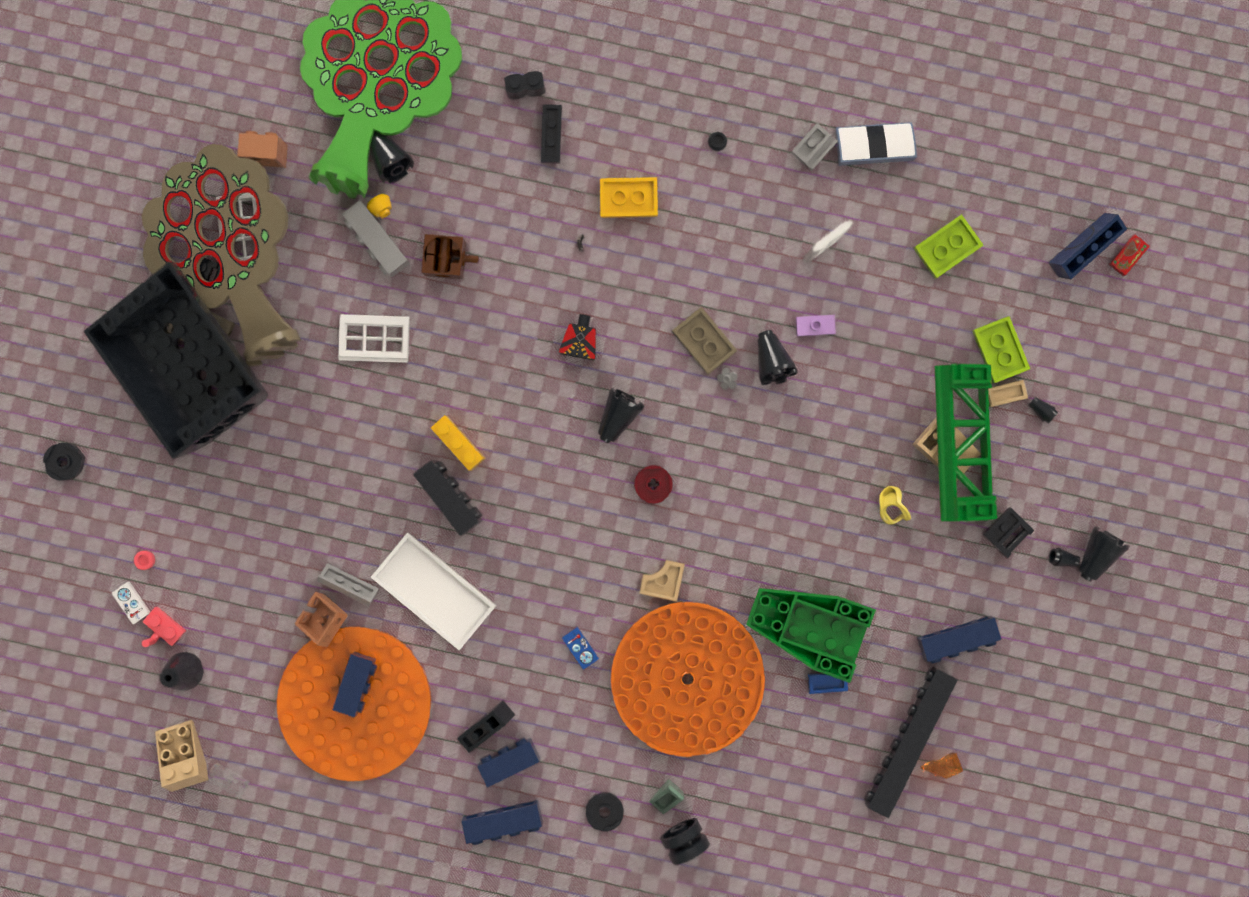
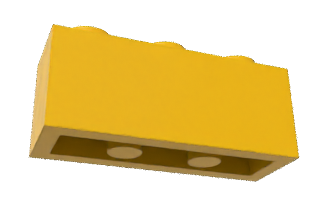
M444 415L431 427L434 433L469 471L474 470L486 459L448 416Z

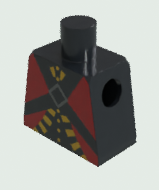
M579 314L578 324L569 323L559 349V354L595 361L596 328L589 327L591 316Z

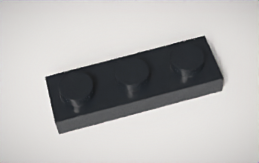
M543 104L541 163L560 164L562 105Z

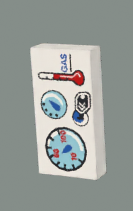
M130 582L125 583L112 592V595L133 625L149 615V609Z

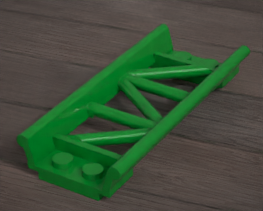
M991 365L934 366L940 522L997 519L996 495H993L988 391V389L992 388ZM963 389H978L979 406ZM953 390L979 419H954ZM955 427H979L955 450ZM980 437L981 458H959ZM981 465L982 493L960 471L958 466ZM957 479L974 496L957 497Z

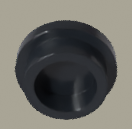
M714 132L709 136L708 145L714 151H721L727 145V138L721 132Z

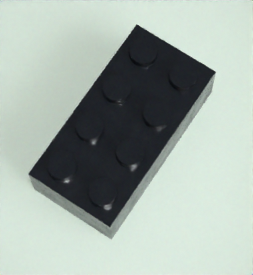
M430 460L417 470L413 476L457 533L463 536L483 521L481 519L483 515L477 507L471 506L469 503L471 499L466 492H461L458 489L459 483L453 476H448L446 466L441 461Z

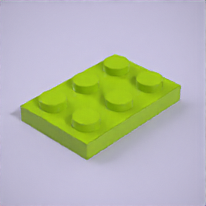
M961 214L913 249L933 277L937 279L984 245Z
M1010 316L972 330L985 364L991 365L993 384L1030 370Z

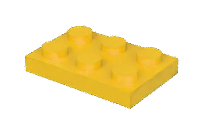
M657 177L600 178V217H658Z

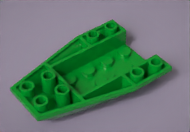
M759 588L746 625L811 669L850 683L856 668L855 661L867 627L870 628L876 609L840 596Z

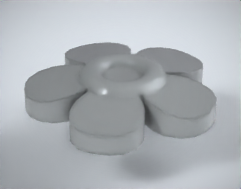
M724 368L722 374H718L717 380L722 382V389H734L737 386L734 380L738 376L735 372L730 373L729 368Z

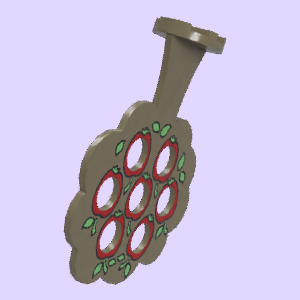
M211 144L204 147L197 154L194 162H180L172 166L165 174L162 182V197L153 198L144 207L142 223L149 236L143 246V258L146 267L152 274L169 261L176 263L208 309L218 308L230 298L244 339L245 351L243 352V357L249 367L263 365L261 360L278 359L284 356L283 350H294L298 347L296 342L302 341L297 330L292 329L275 311L259 286L269 282L275 276L279 263L276 245L285 236L288 229L289 216L282 200L277 195L269 192V177L265 168L259 162L249 158H238L234 151L225 145ZM214 174L219 175L225 184L223 196L216 201L210 200L204 190L206 179ZM250 193L256 199L257 210L252 218L244 220L237 213L236 202L242 194ZM182 196L189 202L190 214L184 222L178 223L171 216L170 206L175 198ZM210 215L217 216L222 223V233L215 241L207 240L202 233V223ZM242 234L251 236L255 244L253 256L245 261L239 259L234 251V243ZM178 236L185 239L189 247L187 258L180 263L173 261L169 255V244ZM209 255L215 257L220 265L219 276L212 282L204 280L200 273V264Z

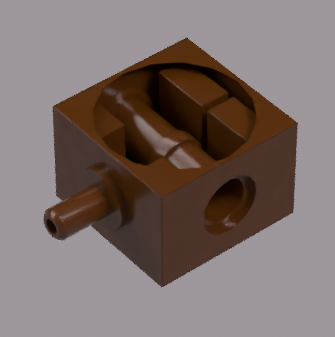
M424 235L421 273L425 277L463 279L465 264L479 262V256L466 255V240L463 237Z

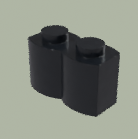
M531 71L524 75L511 74L504 78L506 93L510 99H521L526 95L537 97L545 93L542 72Z

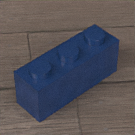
M353 652L350 655L332 709L333 711L352 717L362 713L365 702H363L364 695H368L371 688V683H369L370 677L375 675L377 669L375 658Z
M524 737L517 740L515 745L510 748L505 746L497 751L498 754L492 757L490 754L480 759L481 762H479L477 768L488 788L539 763L541 758L532 739L526 740Z

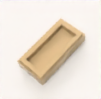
M1024 380L988 389L989 408L1028 398Z

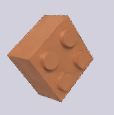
M246 131V133H239L237 156L239 158L252 159L266 167L286 168L288 145L276 133L265 132V135H261L255 131Z

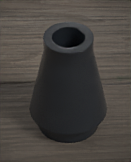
M1037 397L1028 405L1042 422L1045 421L1048 424L1058 414V411L1055 410L1056 407Z
M1056 548L1050 551L1049 562L1054 566L1078 567L1080 557L1061 548Z

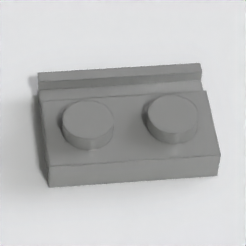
M816 123L793 149L791 154L812 171L838 141Z

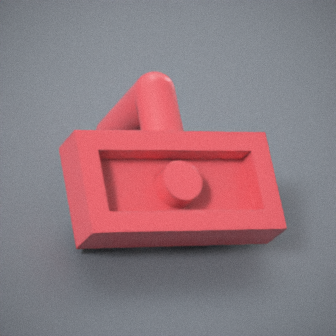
M154 607L143 621L145 625L154 631V634L150 638L143 640L142 646L149 647L154 645L160 637L171 646H174L186 630L159 607Z

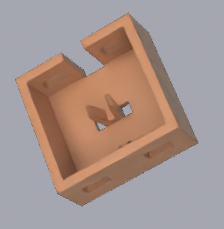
M315 592L307 606L316 608V612L313 614L302 611L294 624L319 646L328 647L348 614L325 594Z

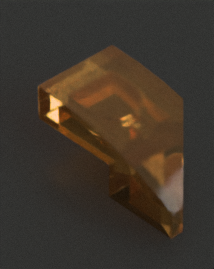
M950 753L939 760H932L920 766L922 770L945 779L963 772L957 753Z

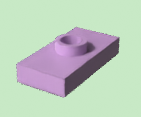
M835 315L796 317L797 337L836 334Z

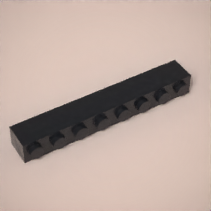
M935 667L926 673V682L923 687L918 689L916 694L917 700L915 704H911L907 712L909 716L906 722L903 721L899 728L900 734L897 739L895 738L890 746L892 750L889 756H885L883 759V768L880 774L877 773L873 780L874 786L871 791L868 790L864 798L867 808L888 819L958 681L955 677Z

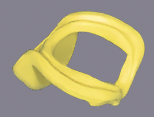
M888 486L883 489L879 497L880 516L886 524H895L902 519L906 521L911 520L909 511L901 503L902 492L895 486ZM891 505L897 506L902 512L901 515L893 520L886 511L887 507Z

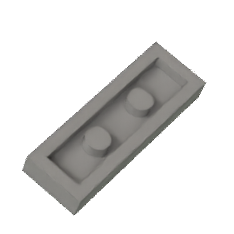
M328 563L317 580L367 606H370L379 590Z

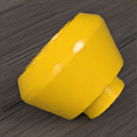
M379 194L367 203L369 212L377 218L381 217V219L390 215L392 206L389 195Z

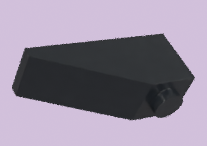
M503 700L457 739L470 753L502 729L515 714Z

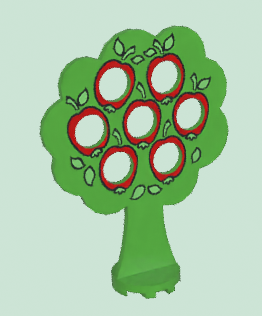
M335 0L330 7L328 16L315 19L307 26L303 34V45L306 53L300 65L302 79L314 91V99L320 110L333 117H343L342 123L329 148L318 163L312 166L309 179L315 185L319 181L326 185L331 193L336 195L339 194V191H342L351 199H356L357 195H362L365 198L369 187L368 157L374 131L382 135L394 136L408 129L415 117H432L438 115L447 107L452 98L453 89L450 77L459 70L462 63V49L458 40L451 35L452 23L449 13L443 6L428 1L415 4L413 0ZM369 12L377 13L383 18L382 28L374 34H365L358 27L360 18ZM410 24H417L425 30L423 41L415 46H407L400 40V32L405 26ZM339 36L350 39L353 44L350 54L341 59L334 58L328 53L330 41ZM377 48L391 50L394 55L391 66L384 70L372 68L368 62L372 51ZM421 59L429 60L435 65L433 77L425 82H418L410 76L411 66ZM355 72L363 80L360 90L351 95L341 93L337 87L339 78L344 73ZM389 84H397L404 90L402 102L393 107L385 106L379 100L381 89Z

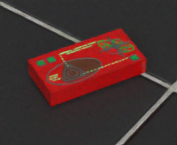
M1134 234L1109 265L1122 276H1126L1150 246Z

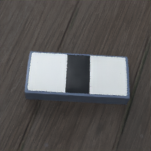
M912 122L836 127L838 166L914 161L917 158Z

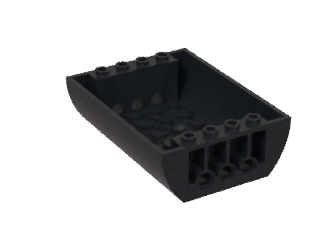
M167 262L83 331L172 459L182 457L208 445L268 397V393L180 267L174 262ZM169 323H171L174 328L172 333H169L167 331V325ZM180 338L184 341L185 344L183 349H180L178 346V340ZM201 370H204L206 372L207 376L205 380H202L200 378ZM213 385L217 388L218 391L216 396L212 395L211 393V387Z

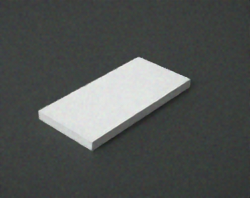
M409 532L371 576L373 580L458 650L463 647L496 607V604Z

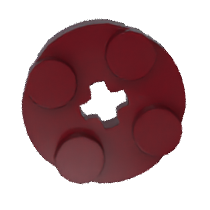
M650 465L639 471L635 478L634 487L642 500L655 504L664 501L672 491L673 482L670 474L665 469L657 465ZM651 479H655V482H659V486H656V490H652L651 487H648V483L651 482Z

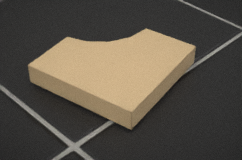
M666 560L658 572L651 575L643 574L639 594L677 602L685 564Z

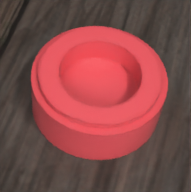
M140 551L134 557V564L140 570L150 569L155 564V556L150 551Z

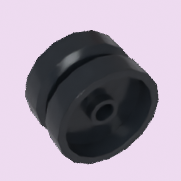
M697 818L680 822L660 837L664 848L670 849L668 856L673 865L686 863L698 857L709 848L710 842L705 834L700 833L702 827Z

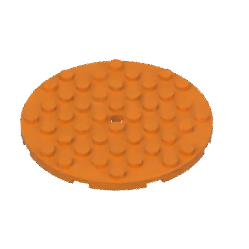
M699 602L671 603L658 607L642 616L629 628L620 641L611 670L613 700L621 719L628 729L649 747L669 755L682 757L707 755L719 751L737 740L756 717L763 699L765 687L762 657L750 633L738 620L727 612ZM689 673L693 676V681L690 684H685L682 681V677Z
M360 626L339 628L328 647L319 646L312 640L305 644L288 663L282 675L277 694L279 725L287 744L294 754L312 770L324 776L343 781H363L377 778L391 772L405 762L418 747L425 735L431 710L430 685L422 665L413 655L414 653L392 635L378 629ZM353 652L375 658V664L377 665L375 675L371 676L369 683H371L368 695L365 694L363 702H365L362 713H358L355 717L332 710L350 655Z

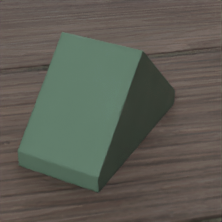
M668 779L649 802L662 814H665L683 801L684 793Z

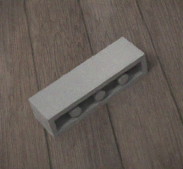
M361 200L342 213L345 217L343 221L350 230L354 229L356 231V239L361 245L366 244L369 248L367 253L373 260L377 258L380 262L378 267L385 275L389 274L393 277L410 264Z

